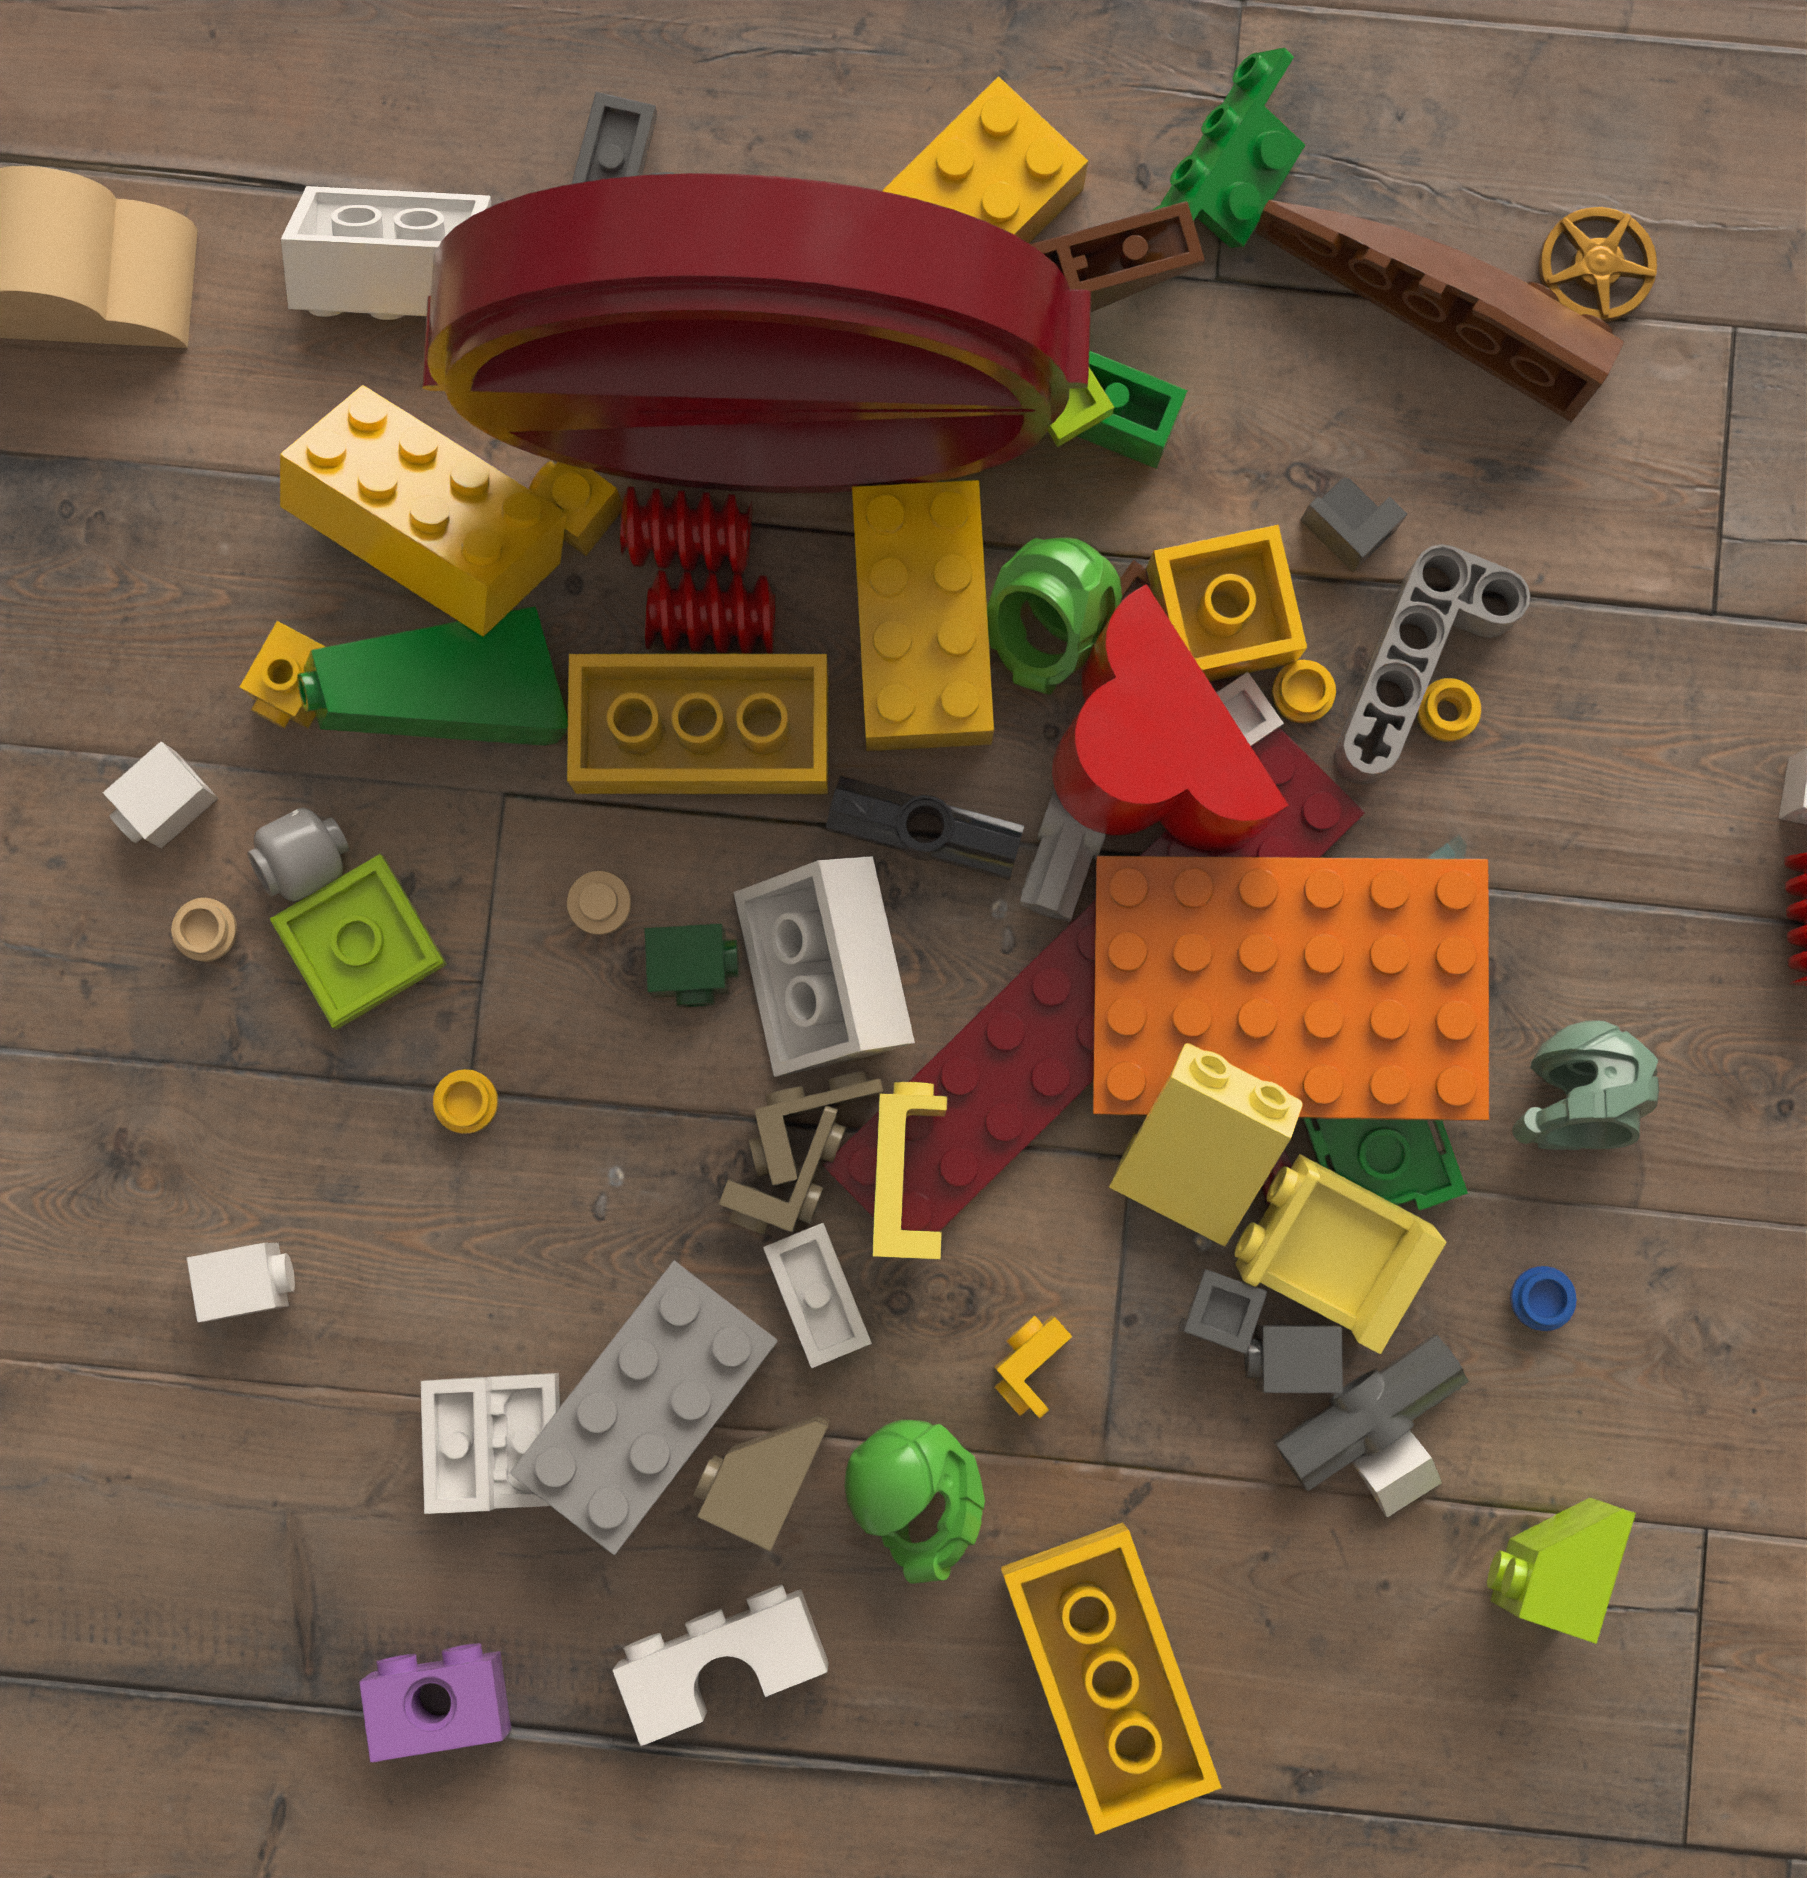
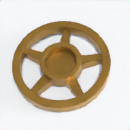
M1605 207L1584 208L1564 217L1547 236L1539 256V274L1542 285L1551 289L1558 296L1559 303L1579 315H1593L1604 322L1620 319L1635 310L1649 294L1657 273L1656 251L1645 229L1628 213L1625 214L1621 211ZM1599 220L1617 226L1607 239H1589L1575 224ZM1624 231H1627L1639 245L1644 258V266L1624 259L1623 252L1618 246ZM1564 232L1577 252L1572 259L1571 267L1553 276L1551 253L1555 241ZM1620 276L1643 279L1638 293L1631 300L1621 306L1609 309L1610 287L1615 284ZM1575 280L1582 288L1595 292L1598 310L1586 308L1573 302L1559 289L1558 285Z

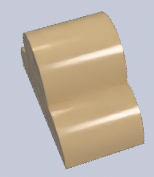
M35 166L0 168V338L188 348L197 227L185 216L165 207L135 200L116 199L113 193L106 187L81 175Z

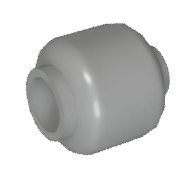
M299 808L257 830L254 835V849L248 851L247 855L259 882L269 896L272 897L279 893L286 900L296 902L342 876L343 863L340 855L349 851V847L344 834L332 817L322 821L310 809Z

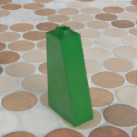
M536 606L510 611L484 637L457 621L314 649L310 651L304 666V672L297 675L298 689L303 707L306 712L315 710L321 730L542 746L558 743L568 730L567 714Z

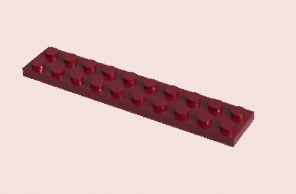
M1278 728L1254 744L1252 749L1289 806L1257 837L1234 849L1205 851L1184 844L1166 830L1140 856L1320 858L1365 812L1281 728ZM1096 899L909 1081L934 1084L933 1096L947 1097V1110L945 1116L910 1115L906 1118L901 1230L940 1232L1094 1080ZM879 1111L836 1152L833 1163L827 1161L823 1165L873 1218L875 1214Z

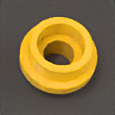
M1444 678L1433 682L1427 687L1417 711V718L1421 727L1429 736L1444 742L1458 741L1469 735L1477 726L1481 716V703L1477 693L1470 685L1458 679ZM1449 701L1456 706L1458 717L1455 721H1445L1439 716L1437 711L1439 702Z

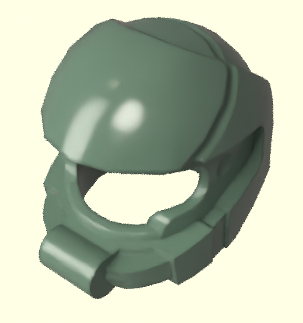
M1586 1020L1559 1030L1542 1044L1532 1059L1530 1068L1547 1083L1564 1090L1566 1099L1544 1109L1534 1107L1527 1110L1514 1123L1512 1128L1513 1136L1521 1143L1529 1144L1533 1142L1537 1143L1540 1149L1580 1150L1581 1148L1615 1149L1634 1144L1640 1138L1641 1118L1654 1111L1658 1104L1659 1080L1658 1077H1655L1658 1073L1656 1069L1658 1059L1627 1031L1621 1032L1618 1026L1606 1021Z

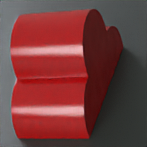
M1147 584L1129 594L1115 609L1094 643L1091 653L1083 666L1082 690L1086 702L1060 740L1053 757L1052 777L1057 796L1066 811L1076 821L1102 834H1133L1160 821L1176 839L1193 848L1205 851H1225L1239 847L1257 837L1289 805Z

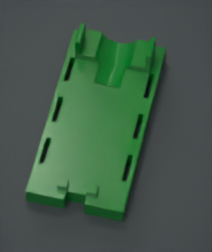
M1302 1118L1318 1164L1329 1169L1324 1157L1329 1155L1335 1173L1395 1205L1413 1200L1415 1207L1420 1211L1468 1194L1443 1121L1432 1120L1443 1149L1438 1151L1427 1120L1316 1119L1318 1127L1314 1128L1311 1118Z

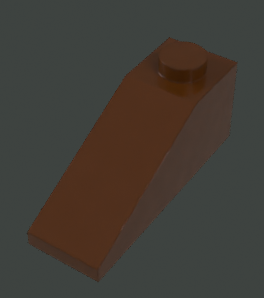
M1187 201L1030 244L1056 264L1066 277L1070 289H1084L1091 292L1090 313L1199 267L1205 262Z

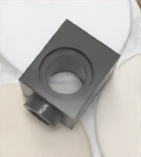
M1256 1325L1255 1339H1251L1247 1353H1244L1246 1378H1255L1256 1390L1263 1393H1343L1342 1327L1333 1325Z

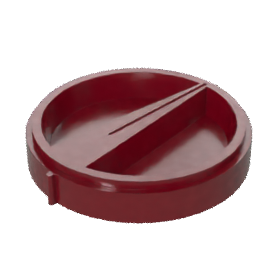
M684 173L600 179L528 193L498 203L472 215L454 227L445 236L434 254L431 295L427 297L422 388L429 391H445L448 401L459 415L484 433L508 445L559 463L582 469H592L595 472L624 478L693 488L763 493L852 492V487L933 483L984 471L1025 453L1040 441L1046 434L1048 427L1064 412L1069 400V390L1088 387L1091 292L1084 289H1070L1066 277L1056 264L1037 248L1016 235L976 217L916 198L833 182L748 174Z

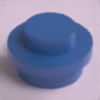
M1548 1266L1529 1268L1522 1272L1512 1285L1510 1293L1512 1310L1517 1319L1531 1329L1538 1331L1558 1329L1570 1320L1576 1308L1575 1288L1571 1280L1556 1268Z

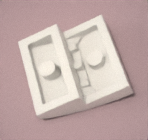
M559 1373L421 1381L424 1514L550 1506L509 1474V1472L560 1408Z

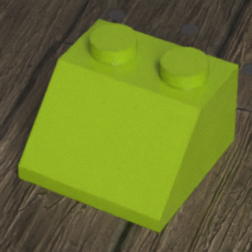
M1588 1498L1510 1538L1506 1551H1497L1489 1569L1487 1587L1493 1590L1490 1601L1518 1618L1597 1644L1636 1513Z

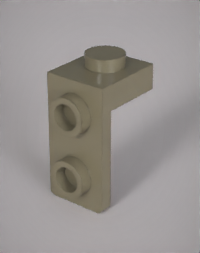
M859 1071L829 1079L830 1091L805 1097L803 1086L765 1095L768 1106L754 1109L760 1137L749 1139L758 1177L770 1174L774 1187L794 1183L798 1180L799 1175L785 1119L824 1110L826 1105L833 1108L880 1096V1094H884L881 1079L867 1081L865 1071Z
M827 1105L825 1106L790 1201L735 1180H728L719 1205L732 1209L728 1221L761 1234H765L768 1224L790 1232L795 1231L799 1220L810 1224L824 1188L813 1184L822 1159L831 1163L834 1162L836 1152L839 1150L846 1131L845 1126L836 1123L840 1111Z

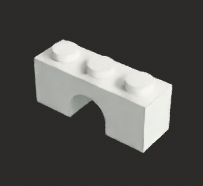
M778 1585L747 1598L749 1610L726 1619L722 1609L714 1610L686 1622L685 1626L688 1634L664 1643L661 1633H657L624 1647L627 1658L620 1660L616 1664L613 1673L640 1746L703 1722L707 1709L699 1689L698 1678L703 1666L713 1659L730 1656L748 1663L755 1671L765 1697L827 1673L829 1662L802 1590L799 1589L786 1595L783 1585Z

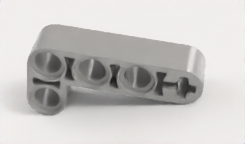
M1435 545L1420 554L1403 579L1337 742L1334 760L1336 768L1342 777L1351 783L1364 785L1374 783L1393 767L1401 754L1451 627L1455 626L1486 638L1498 637L1507 632L1524 615L1529 607L1530 592L1522 576L1513 570L1454 546ZM1432 567L1443 571L1449 578L1450 591L1438 592L1429 588L1423 579V569ZM1493 591L1502 595L1508 605V615L1497 616L1488 612L1482 602V592ZM1412 624L1421 628L1427 637V648L1417 650L1405 645L1400 638V626ZM1386 680L1399 685L1405 697L1404 706L1394 708L1382 703L1376 692L1377 682ZM1373 726L1384 727L1377 735L1372 748V753L1377 757L1370 764L1364 763L1360 760L1362 749L1358 746L1370 734Z

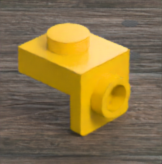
M1035 1315L1025 1322L1006 1340L1013 1351L994 1367L1004 1378L995 1386L996 1390L1019 1416L1031 1408L1040 1419L1049 1411L1024 1380L1072 1338L1071 1334L1054 1316H1050L1043 1324Z

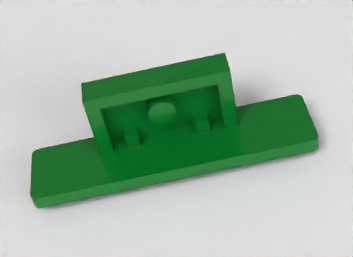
M1286 48L1259 53L1255 52L1240 63L1232 78L1235 84L1224 102L1217 106L1203 122L1201 127L1203 136L1191 155L1184 158L1174 169L1170 177L1171 188L1161 204L1153 210L1187 201L1193 221L1195 218H1198L1230 248L1244 247L1259 222L1263 208L1269 200L1274 198L1305 147V144L1265 107L1266 102L1294 58Z

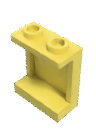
M1187 1043L1183 1046L1168 1080L1138 1133L1133 1134L1124 1150L1109 1188L1225 1247L1289 1143L1302 1108V1102L1289 1095L1281 1086L1272 1082L1262 1081L1229 1064L1222 1056L1214 1052L1203 1051Z
M894 1082L893 1094H880L873 1256L923 1259L941 1258L942 1232L901 1230L906 1118L910 1115L945 1116L947 1097L933 1096L934 1084Z
M1299 1154L1291 1169L1284 1166L1272 1181L1267 1194V1201L1270 1202V1205L1259 1224L1251 1222L1242 1233L1234 1254L1238 1258L1236 1267L1244 1282L1254 1287L1259 1282L1351 1330L1358 1343L1381 1354L1447 1242L1431 1223Z

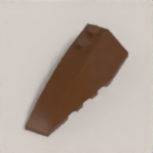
M1269 200L1262 210L1255 233L1571 423L1601 387L1624 344L1623 340L1613 335L1611 327L1606 322L1593 315H1579L1559 303L1558 296L1548 287L1536 282L1526 283L1463 251L1397 227L1336 211Z

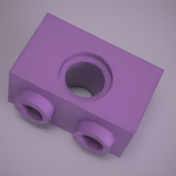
M475 1643L442 1650V1661L417 1664L416 1654L399 1655L377 1661L378 1671L371 1672L359 1682L370 1763L503 1741L511 1731L501 1652L482 1654L481 1644ZM424 1684H439L447 1690L451 1699L449 1713L434 1715L423 1707L420 1700V1691Z

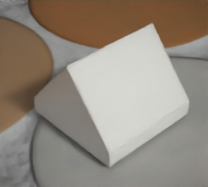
M1410 1430L1379 1452L1370 1456L1362 1454L1352 1461L1386 1517L1394 1514L1442 1483L1432 1457Z

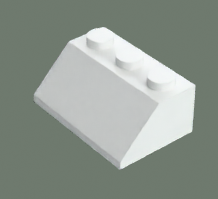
M306 186L281 238L288 309L308 310L311 314L322 317L335 316L342 312L370 313L371 316L382 320L398 319L404 315L426 316L427 297L431 295L433 258L440 242L454 227L472 215L491 207V197L485 195Z
M873 856L818 860L733 892L774 1077L865 1058L915 1043Z

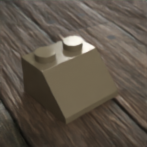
M817 1414L734 1445L725 1455V1458L714 1454L713 1458L709 1460L693 1494L694 1497L704 1501L697 1517L771 1552L831 1419Z

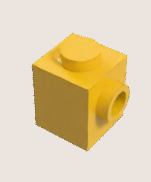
M549 461L537 472L529 487L531 491L566 512L563 540L585 556H587L622 512L623 504L617 488L592 469H582Z
M277 621L239 686L255 700L251 711L284 729L290 719L309 728L316 713L315 710L305 711L299 694L297 675L304 672V666L310 651L324 648L325 646Z

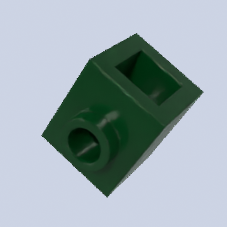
M722 924L644 928L647 992L652 998L676 997V1007H704L715 1005V994H729L728 978L739 977V952L737 939L726 940V931Z

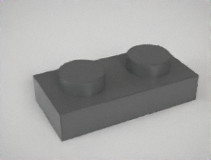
M595 92L572 184L642 175L658 116L656 105Z

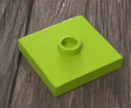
M381 854L270 918L329 1023L336 1030L447 965L387 860Z

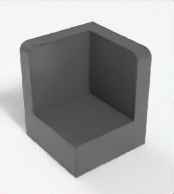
M1344 477L1322 498L1316 497L1308 505L1300 521L1354 572L1399 528L1407 513L1391 497H1388L1378 507L1351 479Z
M1203 1269L1187 1317L1181 1319L1178 1330L1246 1354L1267 1291Z

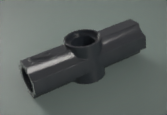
M844 776L839 777L826 823V831L900 850L916 860L929 861L933 859L1009 881L1024 830V825L950 806L935 796H914ZM924 813L937 817L943 827L941 836L929 843H920L914 840L908 834L906 828L914 816Z

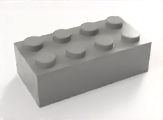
M674 1260L509 1474L615 1555L771 1352L778 1340Z

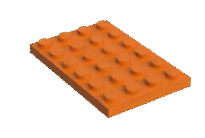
M1097 856L1093 1114L1147 1116L1168 1080L1183 1046L1188 1043L1203 1051L1214 1052L1222 1056L1229 1064L1262 1081L1272 1082L1281 1086L1289 1095L1302 1102L1298 1118L1488 1121V859Z

